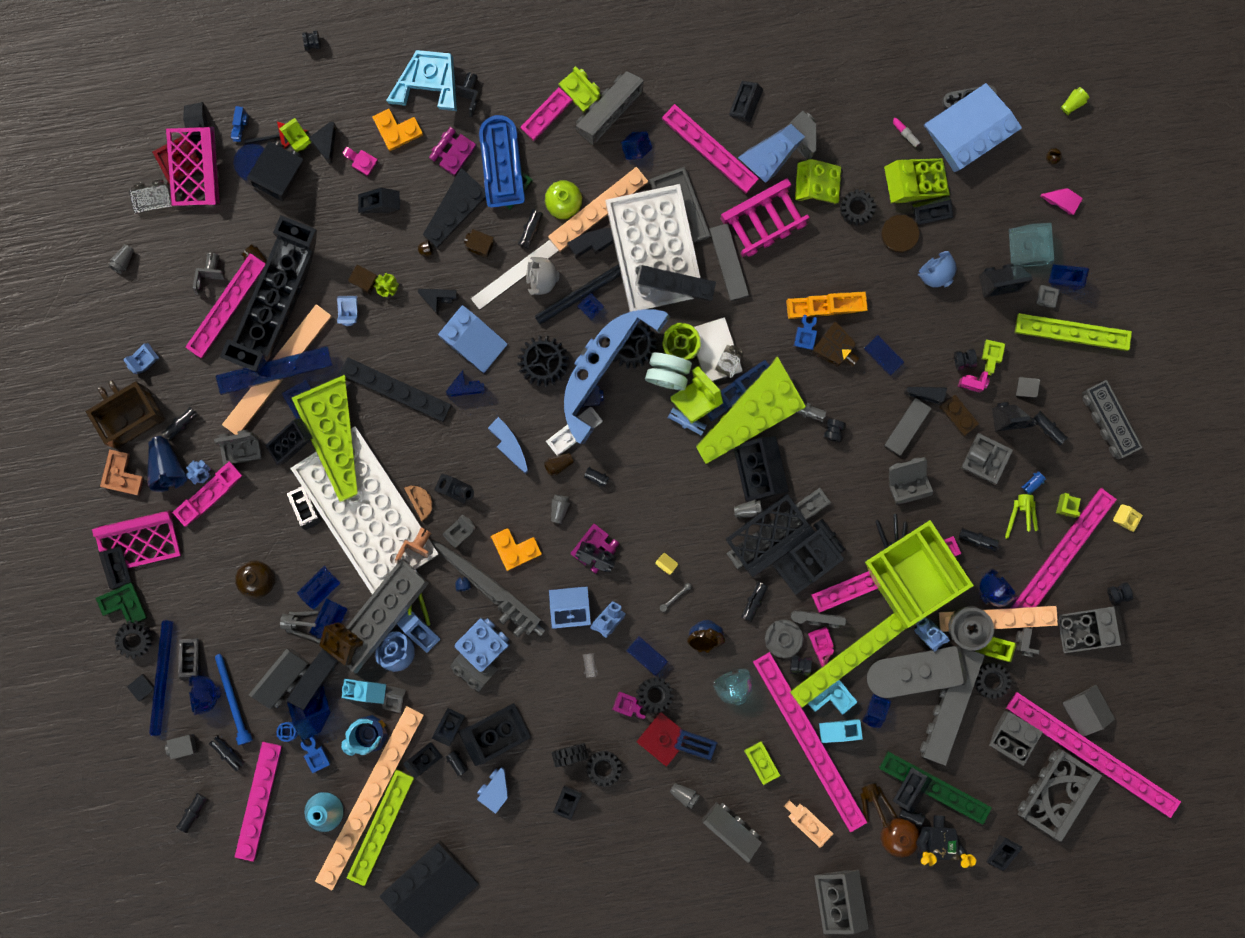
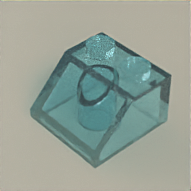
M1051 223L1029 224L1009 229L1011 264H1014V266L1050 265L1054 261Z

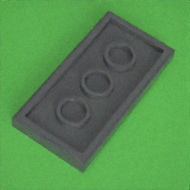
M685 167L649 179L652 190L680 184L693 244L711 237Z

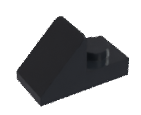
M418 289L420 297L437 315L439 300L445 304H452L453 301L458 300L456 290Z
M447 708L432 739L450 747L465 716Z
M430 742L404 762L403 765L416 779L443 756Z

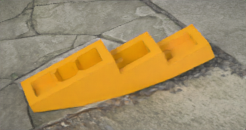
M866 292L834 293L786 300L788 319L802 318L803 315H807V318L867 311Z

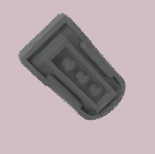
M953 646L938 649L935 652L932 650L879 660L870 667L867 674V683L871 691L877 696L894 698L965 685L967 678L960 647Z

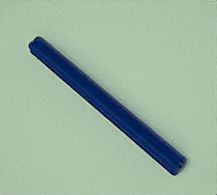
M163 620L161 624L149 734L152 736H159L161 734L173 621Z

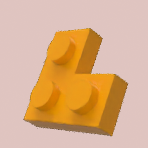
M390 109L372 116L389 152L423 136L415 117L397 125Z
M509 528L491 536L507 571L542 555L534 537L516 545Z

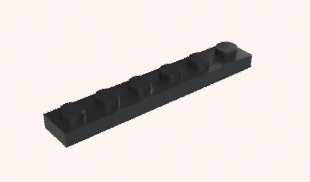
M347 357L340 372V375H345L347 379L441 422L445 421L452 406L443 400Z

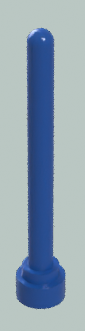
M217 654L215 656L216 664L238 731L236 741L238 745L253 741L252 735L248 733V730H245L223 656Z

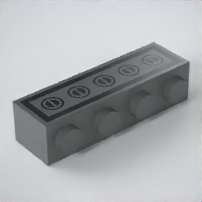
M1107 380L1082 392V399L1085 405L1090 407L1092 419L1095 423L1099 424L1101 428L1100 434L1104 440L1108 441L1110 445L1109 451L1113 457L1119 460L1142 448Z

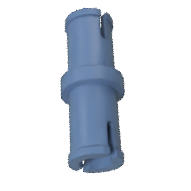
M674 407L668 415V419L679 423L684 429L688 428L698 433L700 436L707 426L699 421L691 423L682 412Z

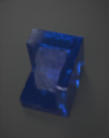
M647 131L633 132L621 142L626 160L642 159L652 149Z

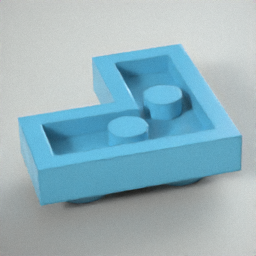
M838 680L808 704L816 712L830 700L838 711L844 714L857 701L842 682Z

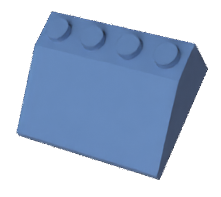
M987 83L924 124L953 172L961 170L1022 128L1011 110Z

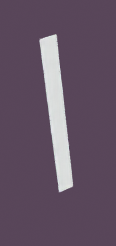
M550 240L472 297V301L478 309H481L526 275L528 262L533 261L530 259L531 257L548 259L558 249Z

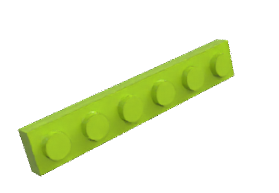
M1020 313L1017 314L1015 333L1123 351L1130 349L1132 331Z
M399 770L395 771L347 879L362 886L366 885L414 780L413 776Z

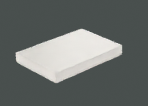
M725 317L694 327L701 337V348L697 358L701 370L711 381L742 372Z

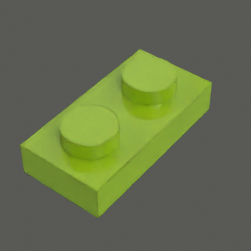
M761 741L744 750L763 785L780 776Z

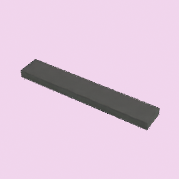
M818 488L798 502L796 507L805 520H808L831 502L822 489ZM780 515L777 526L787 527L788 516ZM792 517L790 528H796L801 525V520L797 517ZM764 526L761 537L771 538L773 527ZM776 528L774 539L784 537L786 529ZM757 531L753 535L758 536L759 531ZM747 538L746 548L756 549L757 538ZM761 539L759 550L764 551L770 546V541ZM743 542L740 543L737 547H742ZM733 550L726 553L736 569L743 566ZM745 550L744 560L746 563L754 558L755 552Z

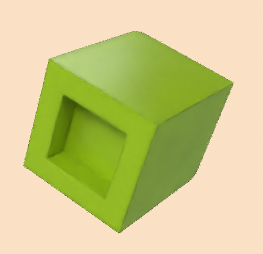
M1067 493L1061 494L1056 513L1074 518L1079 517L1081 512H1078L1081 499L1069 496Z

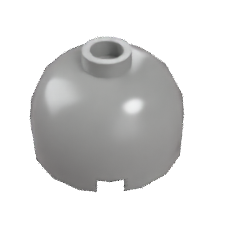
M531 257L530 259L533 261L528 262L526 271V282L531 284V289H528L531 295L547 294L554 288L556 282L559 281V272L556 271L554 264L549 259Z

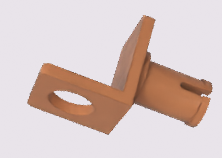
M420 528L413 542L405 540L395 558V563L397 564L400 561L406 548L428 558L429 552L423 547L431 533L428 530L425 532L424 528Z

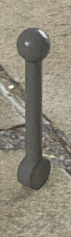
M686 583L680 592L666 604L660 606V611L665 612L667 607L685 591L691 590L692 585Z

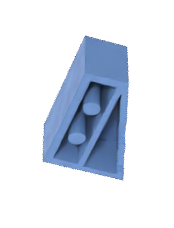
M790 124L754 147H751L738 158L766 183L778 173L805 136Z

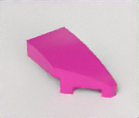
M1068 188L1043 193L1040 196L1051 205H1057L1069 215H1074L1083 199Z
M826 626L808 633L821 667L827 664L830 655L834 652V645Z

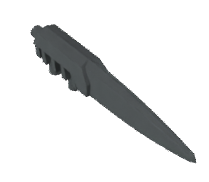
M436 541L431 542L464 577L468 578L495 605H499L498 610L504 613L498 620L502 625L509 619L518 625L513 632L517 638L524 631L528 636L532 631H535L539 636L545 632L538 625L541 619L498 582L447 547Z

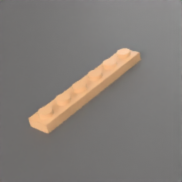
M635 167L548 236L549 240L561 252L567 247L569 241L583 235L608 215L605 200L635 194L648 184V180Z
M1056 606L983 610L991 617L994 629L1058 626ZM955 611L939 612V627L942 632L949 631L948 623ZM968 625L967 629L973 630L974 626Z

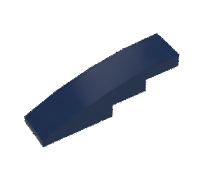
M766 360L720 391L723 404L707 413L711 421L732 408L745 391L755 383L765 369L770 366Z

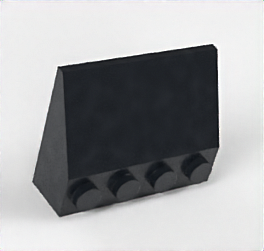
M439 841L379 897L393 913L421 938L479 884L447 847Z

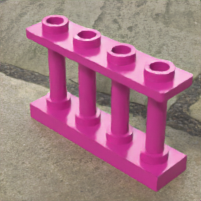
M788 178L721 214L720 219L723 224L728 222L730 225L732 224L745 247L741 251L742 257L746 255L751 257L762 246L767 248L775 243V239L779 237L783 239L791 234L790 231L797 228V230H800L808 225L809 215L801 217L788 195V190L791 187ZM776 196L782 198L794 219V222L787 226H784L771 203L772 198ZM760 205L765 206L778 231L771 235L767 234L755 213V208ZM743 214L749 216L761 237V240L754 244H751L738 221L739 216Z

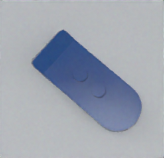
M495 115L489 117L482 123L479 130L487 205L492 208L521 204L525 202L515 124L506 116Z

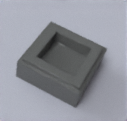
M1041 285L1036 304L1053 309L1056 308L1060 289Z

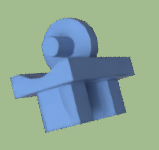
M611 602L591 624L590 629L600 632L607 638L623 620L626 613L621 611L622 607Z
M925 617L916 623L915 633L934 652L941 648L942 644L950 641L930 619Z

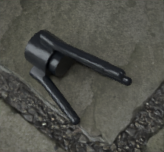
M894 514V539L897 542L899 540L897 514ZM876 520L875 522L877 525V529L883 542L884 549H886L889 546L887 544L879 520ZM907 522L903 523L902 538L906 536Z

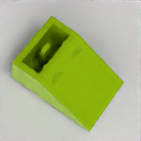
M943 158L896 160L884 167L891 203H907L950 195Z

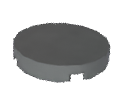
M790 620L775 621L768 627L765 633L766 647L776 657H792V655L799 652L803 645L802 631L797 624Z

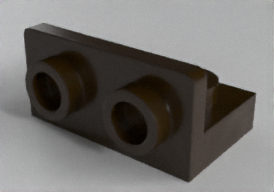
M334 623L324 626L319 646L346 666L351 664L355 648L363 646L364 641L348 630L343 624Z

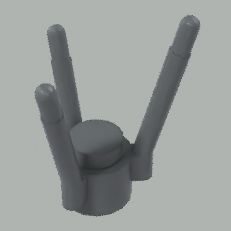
M289 611V614H282L280 629H286V633H293L320 643V639L294 630L297 629L298 625L316 627L315 623L299 621V618L296 616L319 614V611Z

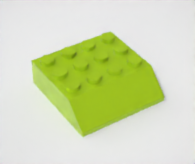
M931 520L865 562L872 580L904 629L911 627L974 586Z

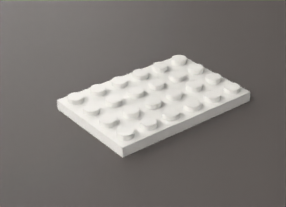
M680 184L605 200L629 311L649 309L694 299L678 293L635 285L640 265L700 278Z

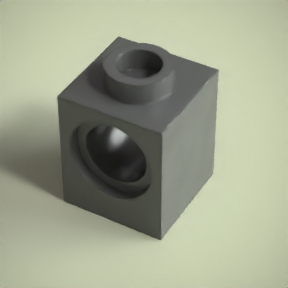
M194 734L166 740L165 751L167 756H170V759L198 753Z

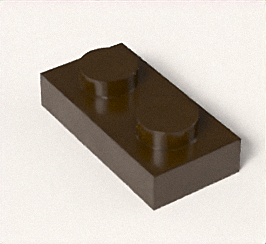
M953 395L940 406V409L962 436H965L979 425L956 395Z

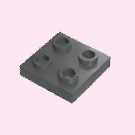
M978 433L961 468L996 485L1013 450Z

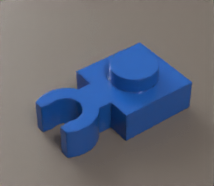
M235 106L231 139L234 142H241L242 130H244V125L248 123L247 112L243 107Z
M803 315L801 319L803 328L797 327L794 346L813 350L817 331L812 330V327L816 324L817 318L813 317L812 323L809 324L806 322L807 315Z
M312 735L310 737L312 744L306 745L305 741L302 740L301 747L308 752L304 755V758L312 773L330 765L331 762L322 746L316 748V739Z

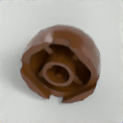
M896 818L887 823V828L883 827L880 839L882 846L889 854L894 857L903 858L916 852V840L920 834L915 824L908 820Z

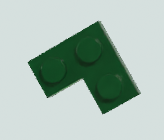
M132 582L96 598L103 616L121 609L126 622L131 621L134 623L135 620L140 622L148 618Z

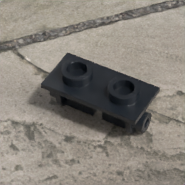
M584 541L581 542L575 557H578V560L589 565L592 560H595L594 567L605 573L607 571L611 572L617 558L609 551H603L593 544Z

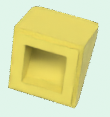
M1121 505L1113 521L1134 532L1143 515L1130 506Z
M663 553L655 562V565L668 575H671L678 566V563L666 553Z

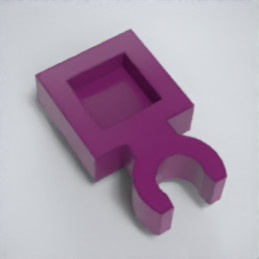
M618 692L612 711L631 717L633 713L640 719L646 717L640 714L642 706L636 704L637 700L635 697Z

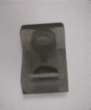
M727 345L715 370L732 378L744 352L737 346Z

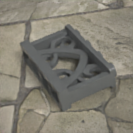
M1058 749L1051 753L1048 759L1050 761L1049 764L1040 771L1038 782L1030 787L1028 791L1030 795L1026 801L1023 800L1020 803L1017 815L1052 838L1062 842L1102 775L1063 750ZM1067 761L1070 764V775H1066L1067 769L1065 766H1063L1064 769L1062 771L1057 770L1059 762ZM1076 766L1088 773L1086 778L1074 775ZM1067 782L1066 792L1072 800L1071 803H1059L1051 808L1048 788ZM1072 782H1075L1073 787H1078L1077 793L1071 792ZM1037 804L1039 810L1036 812L1041 813L1045 810L1046 814L1040 818H1034L1030 813L1031 807ZM1061 807L1064 809L1062 816L1059 815V811L1054 814L1056 809ZM1049 818L1055 829L1052 831L1041 824V822Z

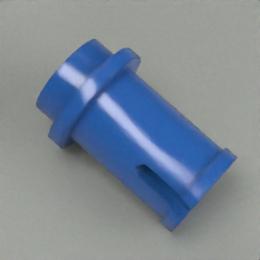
M1039 471L1033 473V477L1021 487L1028 495H1031L1041 484H1045L1046 478Z

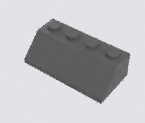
M627 71L623 75L620 74L614 80L615 84L611 89L607 88L602 93V98L599 102L595 101L589 107V112L586 116L582 115L577 120L576 131L593 146L643 92L644 80Z

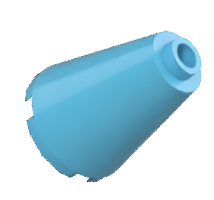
M323 792L312 796L308 800L304 814L311 828L320 832H327L340 824L344 810L339 798L331 793Z

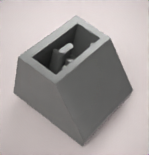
M1004 711L994 729L989 746L1024 766L1043 732L1014 714Z

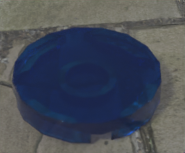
M244 145L234 156L233 164L235 171L245 181H248L247 176L264 150L260 145Z

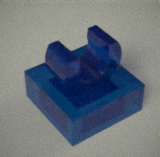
M591 293L577 306L590 320L604 308Z

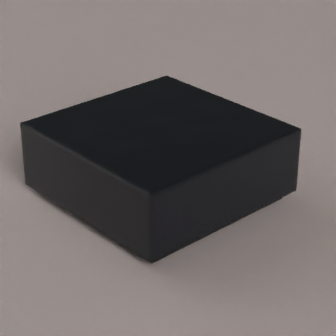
M141 674L127 686L139 702L155 690L144 674Z

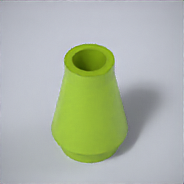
M1081 87L1077 90L1074 89L1061 106V109L1069 115L1086 104L1090 97Z

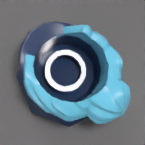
M373 715L357 719L346 731V739L342 741L341 747L343 752L350 756H353L355 753L366 755L381 750L388 737L385 723Z

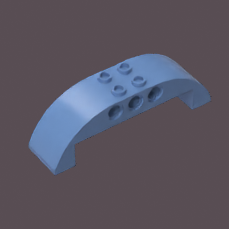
M643 309L623 314L607 324L595 339L591 338L585 348L588 350L584 356L580 355L574 363L577 366L569 378L564 396L566 421L573 437L578 443L584 444L595 429L576 416L582 405L639 321H643L660 333L670 318L666 312ZM604 339H610V345L607 348L602 347ZM598 354L599 361L596 364H592L591 358ZM587 370L588 378L582 380L580 375L583 371Z

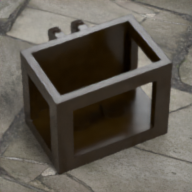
M111 380L108 383L114 394L109 397L107 391L101 386L98 388V391L103 401L85 411L104 444L115 449L122 447L166 420L148 388L137 381L119 390L115 382ZM98 422L101 424V426H102V428L104 429L106 435L104 434V432H103V430L101 429V427H100V425L98 424Z

